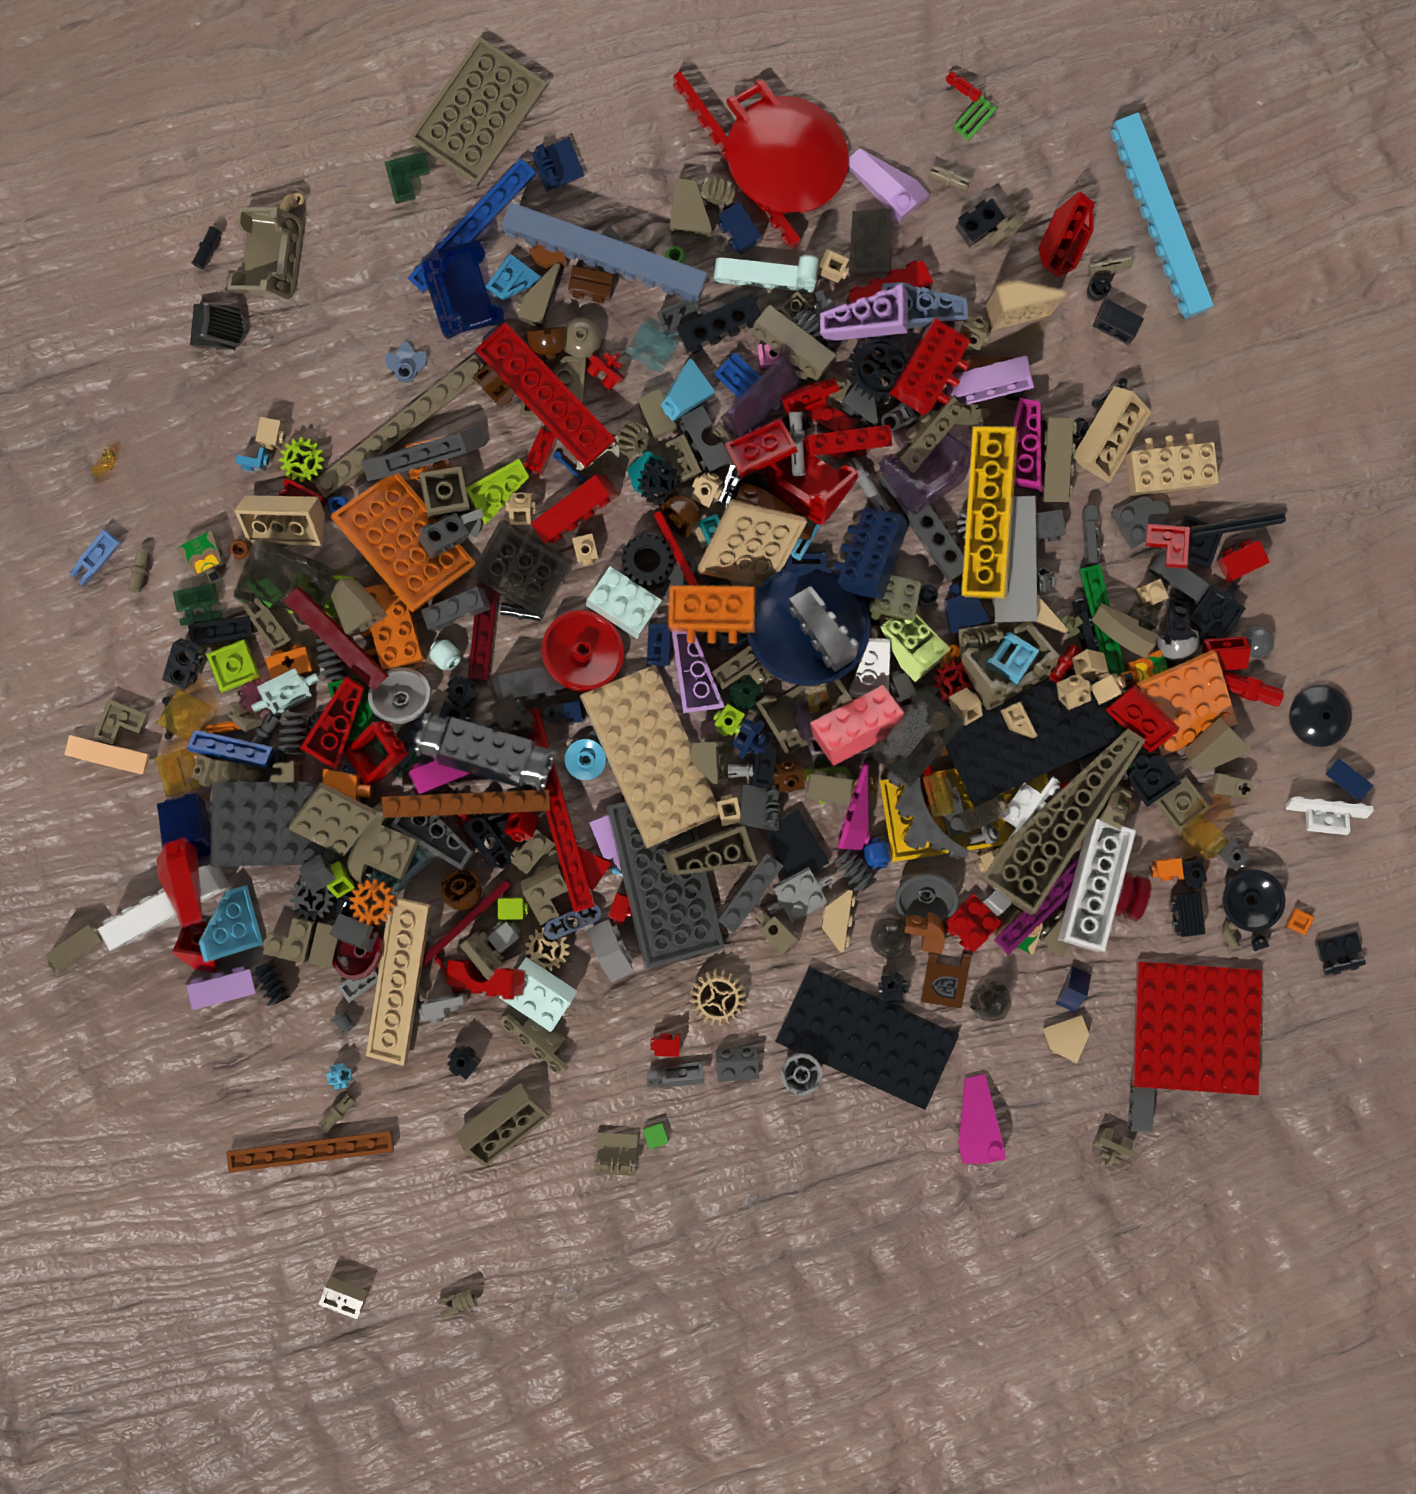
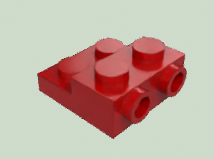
M972 893L957 907L954 915L945 921L947 925L945 929L952 937L957 935L961 939L959 944L967 952L969 950L975 952L989 939L988 937L1002 922Z

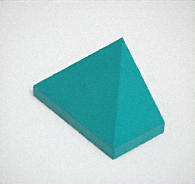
M648 451L627 468L633 489L640 494L643 493V490H638V487L642 484L637 479L643 477L640 471H646L645 464L651 465L653 460H663L662 457Z

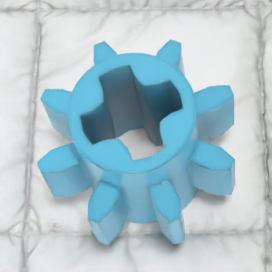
M345 1063L330 1066L331 1070L326 1074L327 1084L334 1085V1090L349 1087L348 1082L353 1079L351 1068H345Z

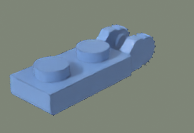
M102 530L77 560L78 563L70 571V575L75 578L84 567L88 569L79 581L82 586H85L122 543L107 530Z

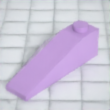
M860 148L849 157L848 168L899 224L930 197V194L916 179Z

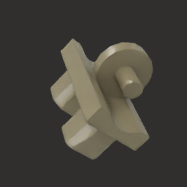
M1103 1129L1099 1138L1094 1139L1093 1146L1102 1149L1100 1156L1106 1158L1105 1165L1112 1166L1114 1162L1120 1164L1121 1158L1128 1160L1129 1157L1134 1158L1135 1152L1132 1151V1139L1123 1136L1120 1138L1119 1144L1113 1142L1115 1132Z

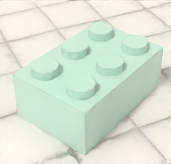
M610 566L588 597L586 606L638 639L660 607L662 600Z
M526 957L518 968L526 970L523 996H515L514 1000H502L552 1032L578 991Z

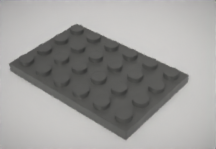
M212 782L211 867L304 865L319 854L329 864L336 863L339 854L289 830V824L321 782Z

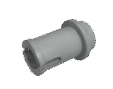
M749 762L738 765L728 764V777H747V779L753 777V764H749Z

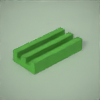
M983 95L953 127L968 142L997 110L995 106L990 105L991 103L988 100L984 99ZM980 104H982L983 106L979 109V111L971 118V120L963 128H961L960 126L965 122V120L974 112V110ZM986 109H988L989 112L974 127V129L969 134H967L966 131L970 128V126L978 119V117Z

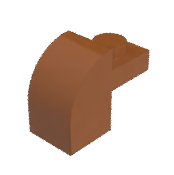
M539 244L536 245L537 247L529 249L532 259L541 268L550 270L555 263L560 264L561 267L568 266L566 257L562 252H550L544 248L545 246Z
M928 912L927 918H922L918 915H906L904 933L922 936L921 950L942 954L945 944V930L940 917L931 912Z

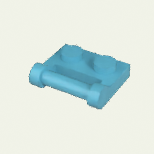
M1007 632L993 657L989 658L986 662V666L990 670L997 671L1018 684L1039 650L1016 635ZM1009 646H1015L1016 649L1004 665L999 662Z

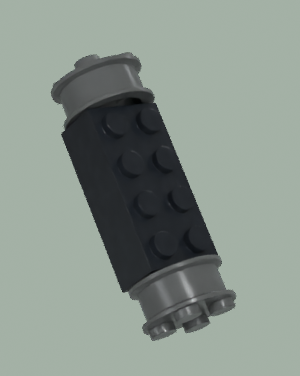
M433 712L424 714L422 720L423 729L418 731L415 743H417L415 752H417L418 756L425 754L434 757L435 761H438L440 765L519 787V785L528 784L537 787V791L545 789L548 772L552 769L555 750H552L551 746L546 749L536 746L532 740L453 717L444 719L434 716Z

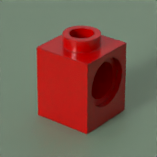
M531 811L509 812L504 832L518 842L531 839L534 836L538 816Z

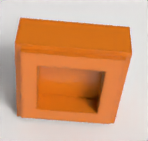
M1293 908L1285 926L1306 936L1315 917L1297 908Z

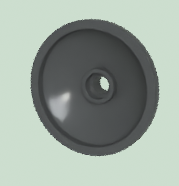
M921 873L913 875L901 883L895 895V905L898 913L904 920L906 915H918L922 918H927L928 912H931L940 917L943 923H945L954 915L957 909L958 896L956 889L946 878L932 873Z

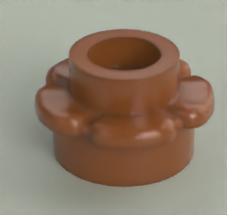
M238 539L232 543L230 552L234 555L235 559L242 560V558H247L250 555V545L247 541Z

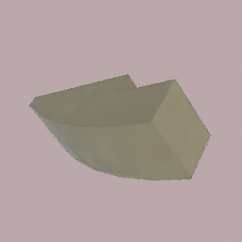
M1103 604L1099 606L1092 616L1091 620L1109 637L1144 658L1148 656L1156 645L1157 634L1138 626L1139 620Z

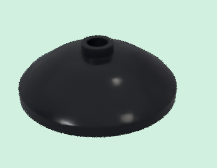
M1326 685L1311 686L1301 691L1294 698L1289 710V722L1294 734L1302 742L1316 747L1330 746L1340 741L1348 732L1352 721V711L1346 697L1337 689ZM1324 712L1328 714L1326 720L1322 716Z
M1250 869L1236 874L1229 880L1223 891L1222 905L1227 918L1235 926L1246 931L1259 932L1272 927L1281 918L1285 909L1286 899L1282 885L1273 875L1262 870ZM1248 896H1252L1251 903L1247 902Z

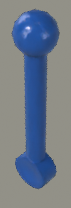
M557 451L553 454L555 460H559L578 478L580 484L586 482V478L580 476L562 458L560 452Z

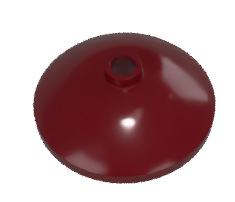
M374 923L370 925L373 927L372 933L376 931L378 936L371 953L337 939L332 964L336 972L343 978L349 980L366 978L378 966L382 956L383 941L381 933Z

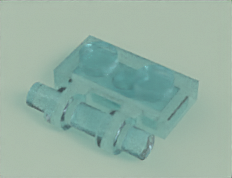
M643 322L633 338V341L639 346L635 349L629 345L625 352L631 355L633 360H639L646 364L648 369L662 373L665 366L659 363L660 359L662 358L669 362L679 343ZM647 349L655 354L654 357L650 358L643 354L644 350Z

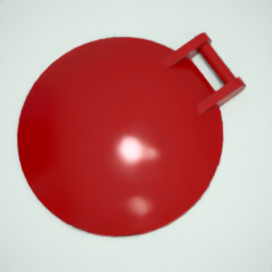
M762 79L756 81L752 87L737 96H731L726 100L728 107L737 118L732 125L727 140L728 166L739 188L751 200L780 213H805L825 205L837 194L847 175L849 151L842 130L825 110L810 101L798 97L774 96ZM759 93L762 97L760 100L745 109L741 106L740 103Z

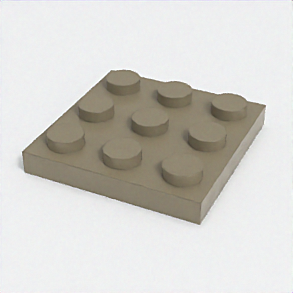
M321 782L291 821L289 830L344 857L374 819L376 810Z

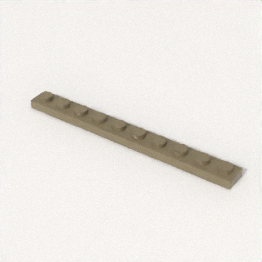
M474 354L314 480L313 483L323 496L328 499L364 470L361 463L362 460L378 455L383 456L473 385L475 380L472 377L484 367Z

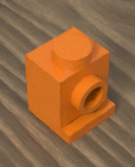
M1173 857L1152 860V865H1150L1151 877L1161 878V881L1173 880V876L1177 879H1184L1182 859Z

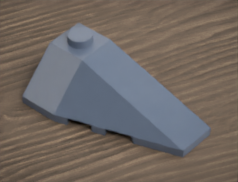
M904 282L882 284V291L894 289L895 286L903 284L907 290L908 329L928 326L935 318L944 323L968 320L967 298L931 291L924 287L911 286Z

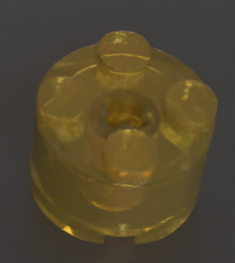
M1200 812L1182 829L1183 833L1181 836L1192 846L1196 844L1198 847L1195 850L1207 860L1213 859L1230 843V840L1212 822L1207 821Z

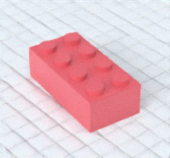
M884 685L810 723L813 737L833 766L906 728L904 712Z

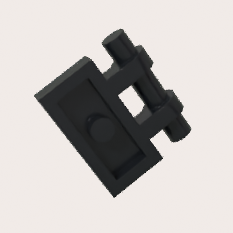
M1355 930L1315 941L1319 960L1322 962L1328 960L1330 965L1323 967L1325 975L1341 974V971L1348 969L1356 970L1359 969V966L1366 965L1364 957L1356 959L1354 954L1362 951L1358 933ZM1338 957H1347L1346 962H1337Z

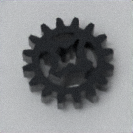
M653 460L651 465L645 464L646 471H640L643 477L637 479L642 484L638 487V490H643L641 497L647 498L646 502L660 506V504H664L673 497V494H679L676 488L681 487V484L677 483L681 476L675 475L678 469L672 468V463L664 460ZM658 469H663L664 472H658Z

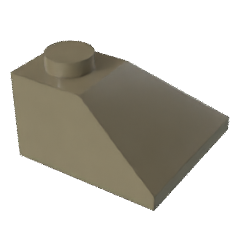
M728 742L692 743L689 755L693 765L713 784L729 783Z

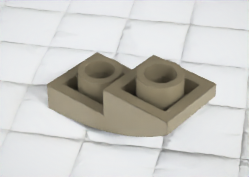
M797 291L776 310L792 321L796 314L803 309L808 311L812 308V305L800 291Z

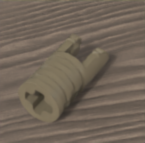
M472 1288L437 1300L438 1305H446L450 1302L453 1305V1308L440 1313L441 1318L477 1306L476 1294Z

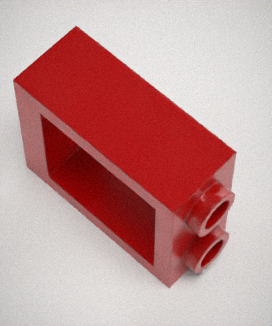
M385 721L373 722L344 752L365 785L379 783L408 754L403 742L399 740L392 726ZM375 735H377L390 754L378 767H376L364 749Z

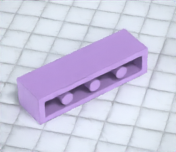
M1027 356L1015 357L1011 360L996 362L992 365L974 368L962 373H954L952 375L960 380L957 387L952 386L948 382L946 383L948 396L955 397L962 406L1034 388L1031 367Z

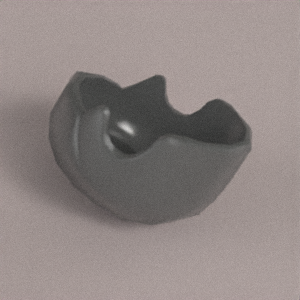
M1254 625L1248 627L1243 632L1242 636L1246 637L1251 647V657L1262 658L1271 653L1274 647V637L1271 631L1264 626Z

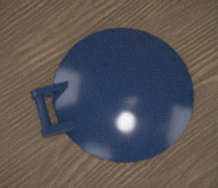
M826 550L805 552L801 559L819 560V564H792V560L797 559L790 554L785 563V568L771 577L769 576L756 591L755 632H747L748 641L758 661L776 677L801 686L827 684L846 675L863 656L870 636L868 608L860 595L843 591L838 583L840 575L827 568ZM810 586L825 603L827 608L825 611H830L834 614L838 627L843 626L848 632L849 640L854 639L858 644L856 659L837 671H834L832 667H827L823 661L821 651H817L811 643L812 638L809 634H805L800 627L801 622L797 617L794 618L788 609L789 599Z

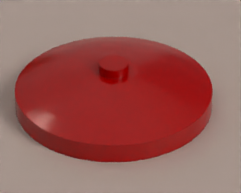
M576 610L560 615L549 625L542 639L541 655L548 673L558 683L576 691H591L610 683L615 678L623 663L624 646L619 632L609 620L591 611Z

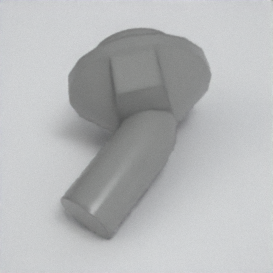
M988 823L981 827L982 833L968 836L970 844L984 840L986 844H994L998 840L999 832L995 826Z

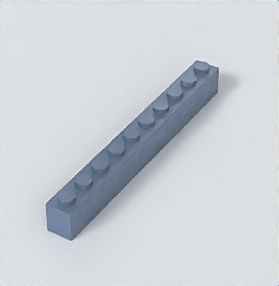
M511 202L501 225L505 235L514 239L520 237L525 239V242L530 245L536 246L539 244L545 246L544 248L550 252H562L569 259L576 260L578 258L584 260V263L589 266L595 267L598 265L604 267L603 270L611 274L618 272L623 274V277L628 280L634 281L637 279L643 281L642 284L650 288L657 286L662 288V291L667 294L674 295L676 293L682 295V298L689 302L694 300L699 302L707 280V272Z

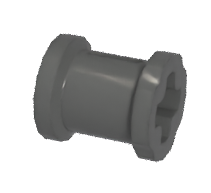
M345 1008L330 1019L342 1031V1036L357 1025L356 1022H352L348 1017Z

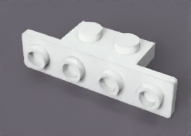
M1052 777L1042 793H1039L1026 783L1021 786L1000 816L1016 827L1010 837L1040 811L1052 797L1058 794L1061 785L1060 781Z
M1300 796L1291 798L1285 805L1286 810L1306 813V831L1348 835L1351 832L1350 817L1366 819L1374 811L1373 806H1366L1363 803L1348 804L1344 801L1311 800Z

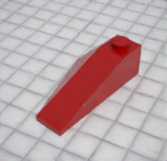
M185 838L167 843L157 858L158 878L181 926L186 927L203 921L197 848Z

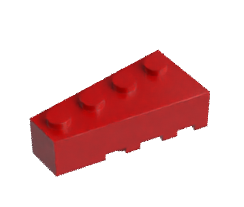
M594 475L531 522V525L544 544H555L563 538L562 535L564 533L575 530L580 522L595 515L596 511L606 507L620 494L607 475Z
M349 676L345 677L300 748L337 770L340 767L366 687Z

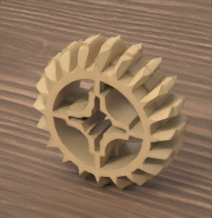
M715 969L713 970L714 976L712 977L708 971L705 973L706 980L699 976L698 979L701 985L694 982L693 986L698 991L691 990V994L697 997L691 998L690 1002L697 1003L692 1009L693 1011L700 1009L697 1013L698 1018L703 1014L705 1015L703 1022L706 1023L711 1018V1025L715 1024V1020H719V1026H722V1019H726V1022L729 1024L731 1023L729 1016L737 1019L738 1016L735 1011L742 1013L743 1009L738 1005H745L746 1002L740 1000V998L746 997V993H739L744 986H736L739 978H735L732 981L733 973H729L728 977H724L725 970H722L721 976H717V970ZM715 982H724L731 988L720 990ZM709 984L711 995L701 1002V993ZM715 991L716 993H719V995H724L721 997V1004L720 1002H717V1000H712L715 998ZM735 994V1002L727 1011L725 1000ZM717 1006L721 1013H712L705 1007Z

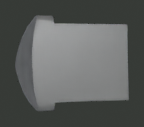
M481 509L460 517L469 532L468 536L473 539L477 538L481 519L484 517Z

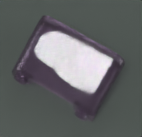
M947 432L914 473L910 472L900 461V458L897 460V457L893 454L885 455L879 463L880 471L907 510L917 514L964 481L971 463L972 449Z

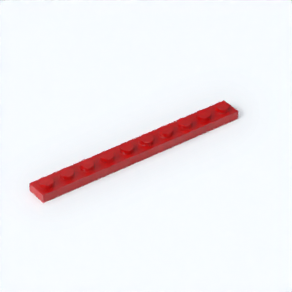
M677 72L673 75L675 91L678 95L682 94L684 96L687 108L691 112L694 111L696 113L698 123L703 129L706 127L710 133V140L715 146L719 145L722 150L721 155L728 162L726 150L727 135L682 72ZM761 203L757 204L763 213L767 212L770 217L769 222L774 229H779L782 233L781 238L787 246L790 245L792 249H795L800 245V237L782 213L772 211L770 207Z
M535 708L519 713L525 739L534 741L536 746L548 749L550 744L540 709ZM553 761L552 769L548 772L546 787L540 790L550 789L551 810L546 811L573 910L574 912H579L595 907L556 765Z

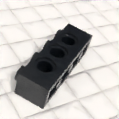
M751 293L677 326L676 332L686 354L690 352L696 354L703 350V346L708 344L711 346L716 345L722 341L721 338L728 335L729 337H734L741 332V329L746 327L748 329L753 328L761 312ZM741 313L744 315V319L736 321L733 315ZM721 321L726 326L724 329L718 330L714 327V324ZM698 330H704L707 335L704 338H698L695 333Z

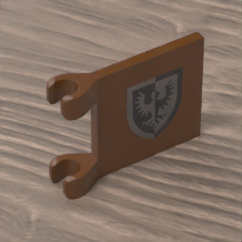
M928 952L921 1002L962 1008L971 962L970 953L963 952L961 954L960 966L937 963L939 953Z

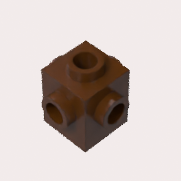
M785 761L782 764H775V772L772 773L773 784L777 785L780 792L786 793L804 789L805 771L800 762Z

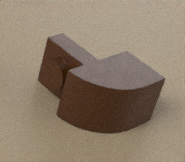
M488 364L472 377L500 408L508 404L512 397L516 395L513 389Z

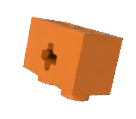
M299 644L290 647L291 651L283 652V650L271 652V656L265 658L271 680L294 668L300 676L316 672L310 648ZM289 659L294 660V663H292L291 666H287L286 664L287 662H289Z

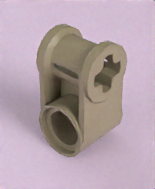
M1214 773L1211 794L1236 798H1248L1253 794L1254 786L1250 781L1230 775ZM1239 786L1246 788V791L1242 792L1239 790Z

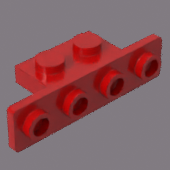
M890 425L808 435L810 456L829 454V457L834 456V459L847 458V454H855V457L866 456L867 452H870L871 449L892 446Z

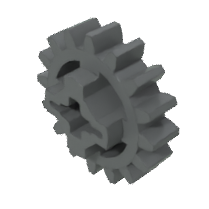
M301 880V885L298 883L293 885L296 891H290L294 898L290 899L289 902L295 903L292 910H299L298 917L305 914V920L312 916L313 921L318 919V915L321 918L325 917L324 911L328 913L332 911L329 905H335V902L331 900L334 894L330 893L326 886L322 888L323 893L320 890L314 892L310 887L305 888V893L300 896L305 886ZM309 896H316V900H309ZM325 900L324 906L319 910V904ZM303 903L304 905H306L308 907V910H306L301 904Z

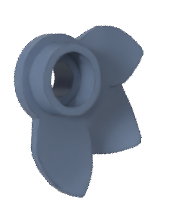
M406 341L400 345L396 354L387 353L385 356L387 367L395 372L397 379L403 383H409L414 380L416 373L425 367L427 361L425 351L415 354L413 348ZM404 370H409L408 376L402 375Z

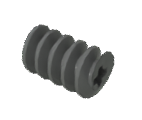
M317 639L316 643L322 644L317 647V651L323 652V654L317 656V659L324 661L318 664V667L325 669L319 672L320 676L325 677L320 681L345 678L346 675L340 673L341 670L345 669V666L339 665L343 660L322 639Z
M281 713V716L287 718V720L280 722L286 728L279 730L285 737L279 738V741L283 742L284 745L278 746V749L284 751L285 754L304 755V752L299 750L303 744L299 740L306 739V736L300 734V732L307 730L306 727L301 726L302 723L307 722V719L302 718V715H306L304 713Z
M847 849L837 856L834 864H842L838 869L839 871L846 869L843 877H851L848 884H856L853 891H863L874 884L877 879H870L873 873L871 871L865 872L868 868L866 864L860 865L863 861L862 857L855 859L858 852H850L852 849Z

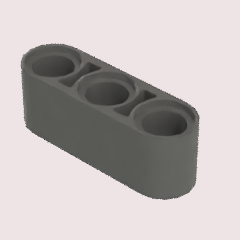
M1160 552L1148 570L1182 596L1197 604L1210 587L1209 584L1187 568L1165 567L1166 553Z
M1132 1072L1130 1076L1128 1129L1132 1132H1152L1155 1088L1132 1087Z

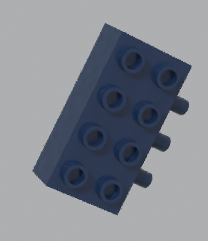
M864 508L858 526H848V533L854 534L851 544L843 543L841 545V551L848 552L844 563L836 562L834 565L835 570L841 571L838 583L845 593L883 600L908 528L903 514Z

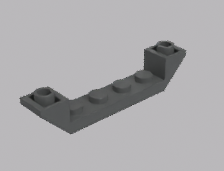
M478 425L461 430L459 433L383 456L378 455L362 460L361 463L367 481L468 453L485 446L486 442L481 426Z

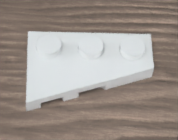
M869 639L848 691L850 697H861L882 685L889 692L891 639Z

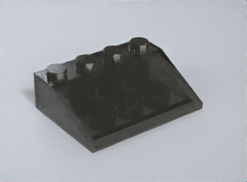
M507 520L499 521L470 575L541 618L565 582L575 561L517 526L510 525V522Z

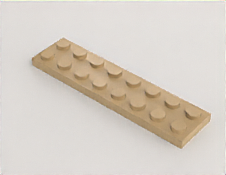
M396 897L392 900L396 907H391L390 909L394 914H387L388 920L386 921L383 951L379 965L366 1056L404 1066L408 1061L431 905Z

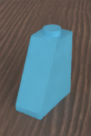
M689 359L680 369L660 406L673 422L707 402L715 393V390L694 361Z

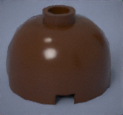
M551 327L527 331V340L530 348L536 354L544 355V359L557 358L556 354L563 352L566 348L567 327Z
M673 496L661 506L662 514L666 513L668 517L666 522L681 536L686 534V537H689L701 522L699 503L687 496Z
M456 869L442 879L441 890L439 889V893L444 902L452 909L461 911L470 909L481 898V882L476 873L471 869H466L467 871Z

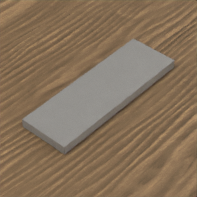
M1035 496L1014 497L1007 599H994L995 623L1037 622Z

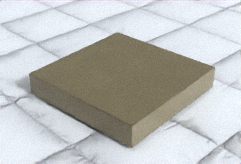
M1187 775L1179 779L1180 785L1154 802L1177 833H1180L1211 809V806Z

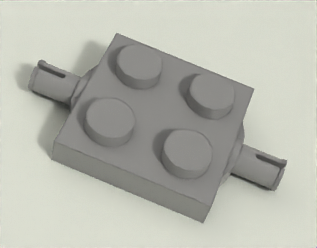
M807 867L772 886L777 894L778 902L767 908L771 915L782 909L793 923L828 904L823 895L822 887L833 881L829 874L818 880L813 876L810 868Z

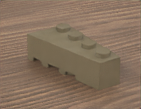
M740 825L733 826L662 854L668 872L672 875L758 865L745 826Z

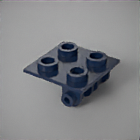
M570 138L544 147V144L538 145L536 147L537 151L531 153L546 191L585 176Z

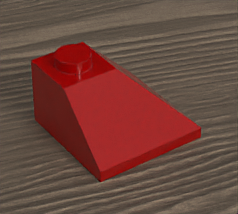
M197 922L186 927L182 926L172 951L173 954L195 970L216 973L221 958L204 962L199 944L208 923Z

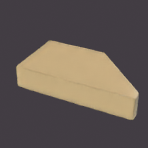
M1021 701L1001 710L1009 730L1030 738L1037 737Z

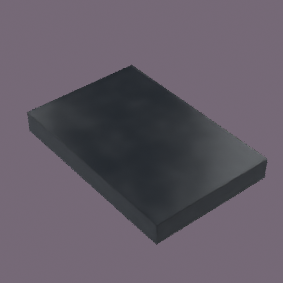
M799 810L779 820V831L763 829L790 877L807 867L813 873L829 864Z

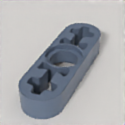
M597 905L589 908L590 911H595L596 913L593 916L594 919L589 916L583 919V921L581 916L588 913V909L579 911L581 915L578 912L572 911L550 920L544 926V934L548 939H558L595 923L601 916V910ZM569 916H574L578 920L576 927H570L567 924ZM551 925L553 927L563 925V928L556 931L557 935L554 932H549Z

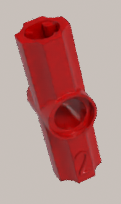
M1223 671V677L1229 692L1238 694L1239 697L1250 701H1260L1275 707H1279L1282 702L1284 690L1264 684L1263 681L1253 677H1243Z

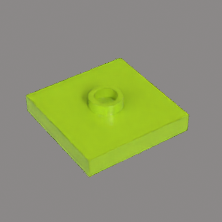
M246 639L206 654L221 693L261 678Z

